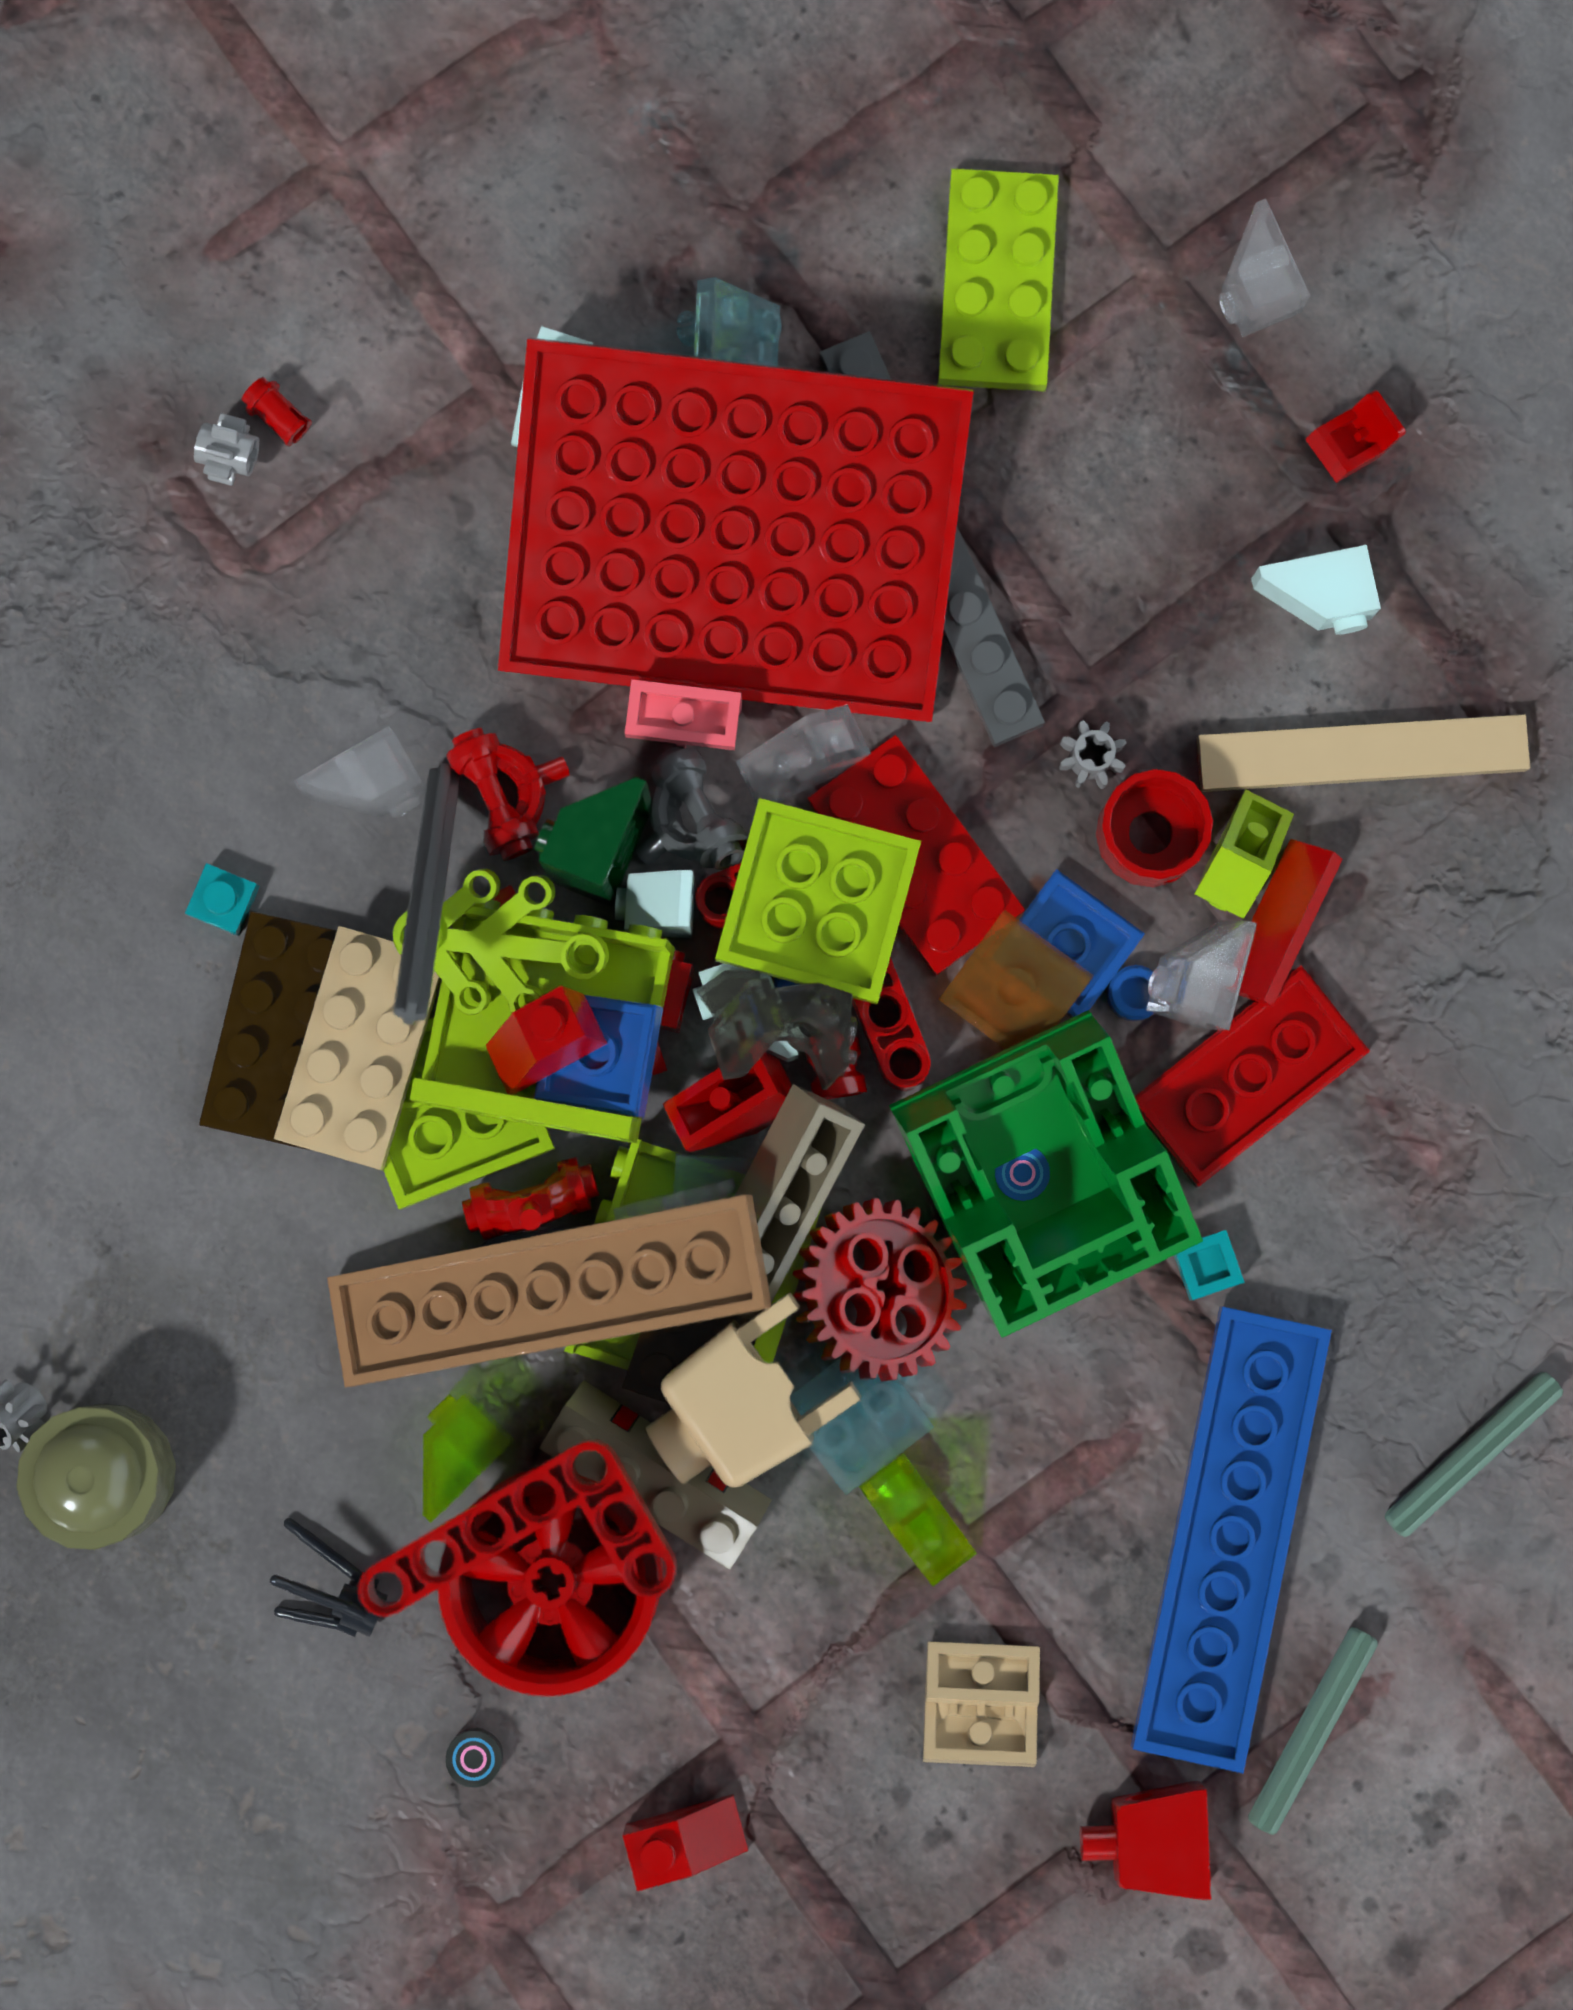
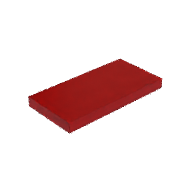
M1300 965L1287 976L1273 1007L1254 1001L1134 1097L1145 1124L1194 1186L1198 1188L1368 1054L1370 1050L1303 966Z

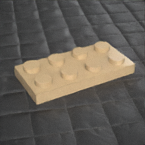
M338 926L274 1139L378 1170H384L441 978L435 971L433 974L428 1016L424 1021H415L413 1025L404 1024L403 1019L395 1016L393 1012L401 955L396 950L394 942Z

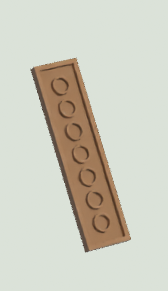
M741 1195L327 1277L345 1388L769 1309L772 1306L752 1195Z

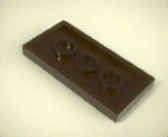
M250 912L200 1117V1126L310 1150L276 1140L274 1136L337 930L258 912Z

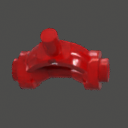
M475 728L452 739L454 748L448 751L446 756L451 768L458 775L464 774L478 786L489 812L488 826L483 832V843L489 855L501 854L503 861H508L534 849L531 840L539 835L536 824L544 809L546 796L544 786L570 776L565 759L561 756L535 766L530 755H525L514 747L501 744L496 733L484 734L482 728ZM498 770L506 773L517 786L518 802L515 808L508 804L497 778Z
M577 1156L558 1161V1170L548 1177L544 1183L514 1192L492 1188L490 1182L470 1187L471 1198L462 1201L465 1219L470 1232L480 1230L483 1239L487 1240L496 1236H502L504 1232L524 1229L529 1231L535 1230L540 1225L556 1220L570 1212L574 1215L591 1210L590 1198L599 1196L591 1164L580 1166Z

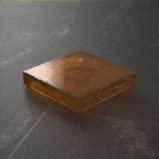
M1004 910L944 991L939 1001L1004 1049H1008L1058 1025L1094 975Z

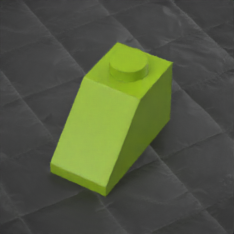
M1245 789L1204 869L1194 894L1207 900L1213 907L1222 911H1228L1244 919L1272 872L1294 813Z

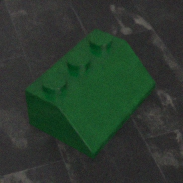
M635 777L561 808L556 821L546 819L537 838L535 850L540 852L539 862L548 878L554 884L612 907L616 898L617 887H620L652 812V800L647 782Z

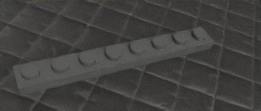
M870 331L820 352V359L826 372L891 380ZM957 527L943 635L990 741L995 748L1043 727L1045 721Z

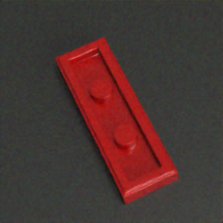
M1290 838L1222 981L1221 986L1236 995L1271 1007L1274 1006L1343 860L1334 851Z

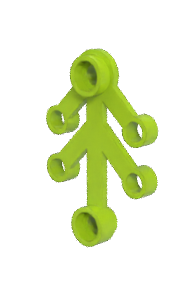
M485 868L469 873L464 880L463 887L443 903L434 971L454 994L455 1005L464 1014L474 1015L484 1010L490 1003L491 992L483 981L478 979L470 980L449 951L470 953L509 1001L511 1013L520 1008L518 1000L521 994H530L535 1000L544 994L535 986L525 985L504 957L559 963L563 965L569 975L577 979L594 977L608 963L609 950L605 941L600 936L591 932L578 933L567 941L504 934L532 910L542 909L553 901L555 886L544 875H533L526 878L520 884L516 895L473 930L450 928V926L475 903H487L499 894L500 880L496 873ZM477 876H483L488 879L491 889L487 896H480L475 892L473 882ZM532 882L540 883L545 888L546 896L542 902H535L529 897L528 887ZM407 912L397 920L393 930V942L400 955L403 946ZM582 944H588L595 949L596 960L593 964H585L579 959L578 949ZM467 987L476 988L481 994V1002L477 1007L466 1003L464 991Z

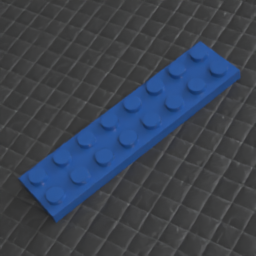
M1223 1306L1219 1307L1131 1742L1133 1750L1244 1774L1332 1330Z

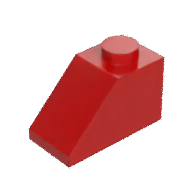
M561 985L514 1011L485 1046L507 1094L514 1095L607 1044V1041L585 994Z
M753 1046L663 1103V1106L685 1150L693 1152L757 1134L772 1125L792 1084L779 1059Z
M734 1794L628 1823L625 1825L622 1835L637 1892L692 1877L748 1851Z

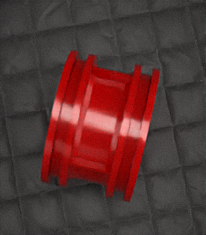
M535 1468L518 1473L504 1480L496 1487H494L493 1489L485 1493L483 1496H481L471 1506L482 1501L483 1499L487 1498L488 1496L492 1495L493 1493L497 1492L498 1490L502 1489L508 1484L514 1482L515 1480L519 1479L520 1477L524 1476L525 1474L529 1473ZM577 1473V1475L586 1482H597L591 1478L582 1476L579 1473ZM537 1480L528 1484L525 1490V1497L529 1496L530 1508L536 1512L552 1510L556 1503V1494L552 1486L544 1481ZM616 1501L607 1506L605 1514L614 1521L622 1533L631 1531L635 1527L637 1516L635 1510L629 1504ZM577 1507L535 1531L537 1540L527 1544L519 1553L512 1547H508L438 1589L442 1619L452 1642L460 1654L481 1675L506 1689L527 1695L550 1697L580 1692L597 1685L616 1673L633 1656L644 1640L657 1610L661 1595L653 1598L637 1595L633 1615L617 1635L607 1623L586 1607L592 1595L593 1584L624 1583L603 1545L584 1555L576 1545L567 1541ZM493 1511L480 1512L475 1520L477 1535L487 1542H497L500 1540L483 1530L487 1522L495 1514ZM445 1544L438 1572L449 1571L454 1564L453 1551L447 1544ZM654 1553L639 1555L634 1561L636 1576L645 1583L654 1584L660 1582L663 1579V1559ZM550 1566L553 1574H564L566 1582L561 1583L558 1587L560 1594L552 1595L549 1587L539 1588L536 1579L541 1578L544 1574L542 1567ZM472 1578L508 1582V1594L514 1605L507 1608L492 1622L487 1624L474 1597ZM537 1623L545 1625L561 1623L573 1658L552 1660L525 1654Z

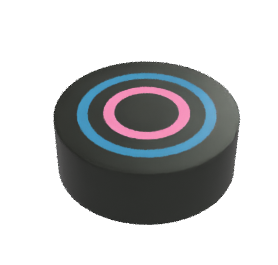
M470 1728L462 1731L452 1740L447 1749L445 1758L447 1770L457 1783L465 1787L477 1788L490 1783L500 1771L503 1763V1749L499 1740L491 1732L481 1728Z

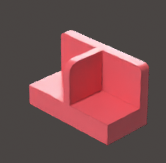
M631 679L625 737L675 743L677 746L684 748L687 745L735 751L739 715L742 709V695L740 692Z

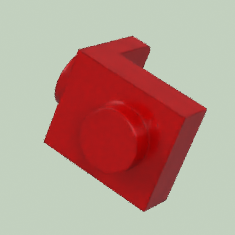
M1373 390L1366 394L1351 409L1316 428L1305 440L1337 483L1381 457L1405 435L1406 430L1377 390Z

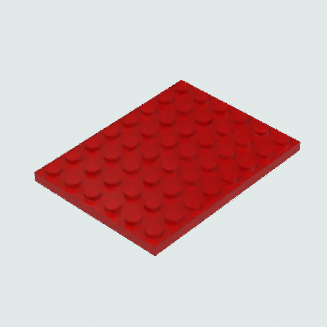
M529 337L526 346L498 671L630 687L632 679L740 692L742 700L932 722L974 390Z

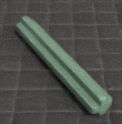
M1540 1372L1394 1504L1385 1513L1384 1517L1387 1523L1400 1536L1407 1537L1412 1534L1563 1395V1390L1559 1383L1546 1372Z
M1355 1627L1350 1628L1346 1633L1248 1815V1820L1251 1824L1263 1832L1274 1835L1283 1823L1378 1646V1641L1371 1635Z

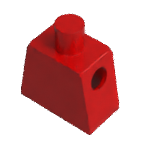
M1189 1781L1114 1797L1111 1799L1112 1825L1080 1826L1082 1861L1113 1860L1114 1879L1119 1887L1198 1900H1211L1207 1789L1200 1781Z

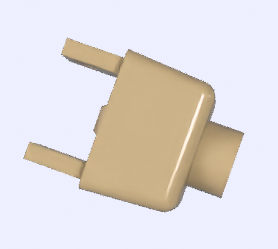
M791 1292L773 1303L769 1309H764L741 1326L736 1320H733L673 1368L663 1379L661 1384L662 1392L673 1409L648 1425L646 1432L663 1461L681 1483H687L712 1465L727 1486L740 1487L812 1445L815 1437L814 1431L860 1400L861 1394L852 1381H850L801 1415L790 1399L794 1385L778 1363L764 1362L751 1343L758 1336L798 1310L799 1304Z

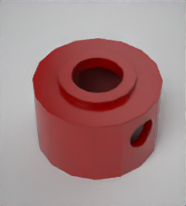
M1153 769L1133 774L1114 789L1098 816L1096 839L1102 859L1115 875L1133 885L1157 887L1174 883L1200 861L1211 841L1213 819L1208 800L1195 783L1176 772ZM1141 814H1158L1169 824L1171 838L1168 846L1163 851L1155 854H1146L1137 850L1131 843L1129 836L1130 825Z

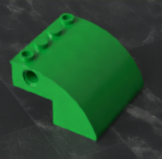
M1090 1010L889 1105L949 1237L953 1240L952 1243L959 1258L962 1259V1264L1001 1338L1203 1242L1167 1150L1145 1124L1112 1040L1094 1018ZM1037 1149L1045 1156L1049 1164L1050 1179L1047 1187L1039 1196L1030 1200L1021 1201L1008 1197L997 1185L995 1168Z

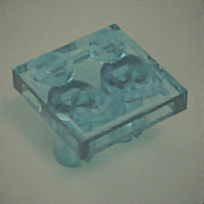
M716 277L697 280L696 311H683L677 319V323L680 324L691 323L689 326L678 327L677 335L683 345L694 346V357L778 366L779 336L781 334L780 306Z
M840 1357L793 1393L790 1399L802 1415L850 1381H852L861 1394V1398L857 1403L814 1431V1441L809 1446L840 1489L847 1495L927 1434L934 1426L898 1378L897 1380L881 1382L877 1374L875 1379L860 1380L858 1368L854 1372L843 1374L839 1372Z

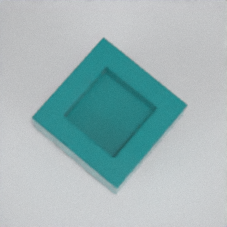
M206 863L185 914L239 936L260 886Z
M1226 1230L1202 1237L1203 1242L1174 1255L1189 1300L1192 1301L1245 1283Z

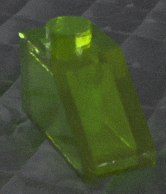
M469 1393L462 1395L458 1400L449 1394L426 1417L433 1424L423 1435V1516L430 1523L435 1521L515 1441Z
M904 1453L887 1466L881 1468L874 1476L859 1486L887 1528L932 1587L977 1554Z

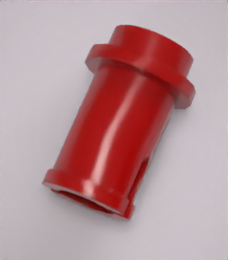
M261 377L252 383L242 396V401L247 405L246 413L250 416L257 415L290 447L307 433L312 425V421L305 417L279 392L280 384L275 380L269 382L265 377Z

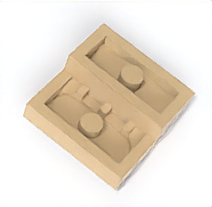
M928 1642L923 1762L1035 1767L1037 1764L1040 1647Z

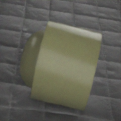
M95 1404L78 1407L55 1415L31 1435L19 1458L16 1488L25 1515L43 1536L67 1548L96 1550L141 1534L162 1515L174 1492L176 1462L167 1436L150 1417L126 1405Z

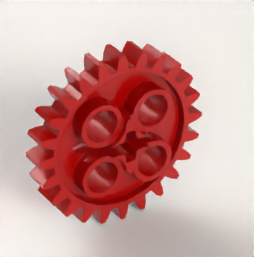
M879 1198L864 1201L863 1207L858 1202L843 1206V1214L838 1211L826 1215L825 1221L828 1229L818 1227L809 1232L817 1246L799 1249L798 1253L809 1262L808 1268L794 1270L792 1274L797 1279L806 1282L805 1290L792 1294L795 1300L807 1302L808 1310L801 1313L797 1317V1321L803 1323L813 1321L816 1327L806 1339L807 1342L814 1343L824 1340L827 1344L821 1359L827 1361L841 1356L839 1372L843 1374L850 1373L858 1368L860 1380L875 1379L877 1374L881 1382L897 1380L898 1373L902 1377L917 1375V1364L920 1367L934 1365L936 1361L932 1350L940 1352L949 1350L951 1347L942 1333L956 1332L961 1329L959 1323L950 1317L951 1312L966 1309L967 1306L963 1301L954 1298V1290L966 1286L967 1281L953 1278L951 1270L962 1263V1259H947L944 1254L953 1240L951 1237L935 1240L933 1235L937 1229L938 1222L932 1220L919 1225L921 1209L915 1207L907 1209L902 1213L900 1200L886 1202L882 1207ZM885 1241L889 1244V1251L887 1250ZM855 1244L862 1249L865 1256L863 1269H860L853 1259ZM905 1256H908L914 1265L912 1280L906 1276L903 1268ZM848 1299L854 1303L857 1310V1319L854 1325L850 1323L845 1314V1304ZM898 1310L904 1314L907 1321V1329L904 1335L898 1331L896 1326ZM871 1329H873L876 1336L875 1339L871 1336Z

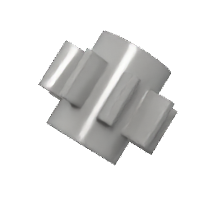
M220 413L218 425L206 422L202 424L195 442L194 461L205 465L203 474L208 475L207 479L233 486L236 473L250 476L253 472L260 442L259 437L249 434L250 425H246V419Z
M1083 720L1078 725L1079 738L1077 741L1071 737H1063L1060 745L1071 753L1070 757L1065 758L1060 763L1059 769L1069 770L1072 768L1075 774L1078 775L1075 787L1080 788L1086 779H1095L1097 785L1103 789L1107 785L1108 778L1105 772L1108 769L1115 773H1122L1126 765L1122 761L1115 759V754L1124 748L1126 740L1119 739L1113 741L1107 734L1110 728L1109 722L1106 721L1100 730H1089L1087 723ZM1090 743L1094 751H1104L1105 754L1100 760L1099 766L1095 767L1091 759L1082 761L1080 756L1086 748V744Z
M4 1380L0 1384V1449L2 1450L8 1449L13 1445L17 1452H21L26 1447L31 1435L45 1423L41 1418L47 1413V1403L42 1394L30 1384L21 1382L13 1387L9 1380Z

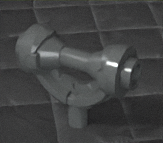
M677 746L668 749L658 757L656 766L651 773L652 780L657 787L653 797L652 815L650 817L655 833L636 848L639 858L648 865H651L666 851L684 859L698 860L704 868H715L717 870L732 867L743 858L748 835L739 823L731 818L724 819L715 813L703 792V775L707 772L706 763L700 752L695 748ZM682 802L685 803L697 824V834L690 832L682 824L683 821L679 810Z

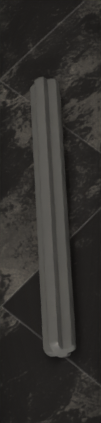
M442 763L440 768H431L427 776L393 1007L394 1015L402 1018L403 1023L407 1025H413L415 1021H424L429 1011L460 785V775L451 770L450 764Z

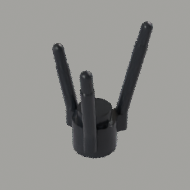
M292 1518L285 1519L284 1526L286 1529L354 1581L356 1586L345 1583L339 1597L294 1580L273 1575L270 1578L271 1585L333 1609L331 1614L334 1616L282 1606L274 1609V1615L296 1622L339 1630L353 1637L356 1636L357 1632L370 1637L379 1616L369 1612L361 1603L358 1591L359 1582L364 1573ZM375 1578V1592L380 1599L386 1601L388 1595L376 1590L380 1580Z

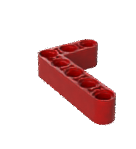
M741 863L711 874L698 886L696 893L698 912L702 919L712 927L724 928L727 914L720 915L711 912L705 905L706 897L712 890L720 887L728 888L733 892ZM890 957L879 1000H891L897 1005L900 1012V1019L897 1024L888 1028L878 1027L869 1017V1008L872 1003L851 997L850 999L882 1078L893 1089L907 1091L922 1084L929 1073L931 1060ZM900 1050H908L916 1054L921 1066L918 1075L906 1080L895 1076L889 1065L892 1054Z
M588 1439L572 1446L371 1566L363 1574L359 1582L358 1594L364 1607L377 1616H391L399 1613L579 1505L624 1583L633 1593L641 1597L651 1598L663 1594L671 1586L676 1575L677 1561L673 1550L616 1452L609 1444L599 1439ZM591 1450L603 1456L607 1464V1472L601 1481L595 1483L586 1482L577 1475L575 1461L581 1452ZM537 1480L544 1481L552 1486L556 1494V1503L552 1510L536 1512L528 1506L525 1499V1490L529 1483ZM616 1501L625 1502L635 1510L637 1516L636 1525L631 1531L617 1533L606 1525L604 1514L609 1504ZM493 1511L500 1515L505 1524V1533L501 1540L487 1542L477 1535L475 1520L480 1512ZM441 1541L452 1549L454 1564L451 1570L436 1572L426 1564L424 1558L425 1549L430 1542ZM654 1553L663 1559L666 1565V1575L660 1582L649 1584L641 1581L636 1576L634 1561L639 1555ZM383 1571L392 1572L400 1578L403 1585V1594L400 1600L386 1602L380 1599L374 1589V1580L378 1573Z

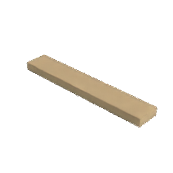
M1526 715L1199 735L1196 738L1201 792L1526 772L1530 769Z

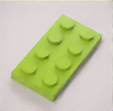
M951 168L938 385L1031 391L1046 390L1059 175Z

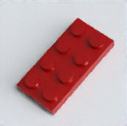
M897 735L891 737L807 798V802L815 813L921 841L899 927L935 976L939 975L1025 912L1019 900Z

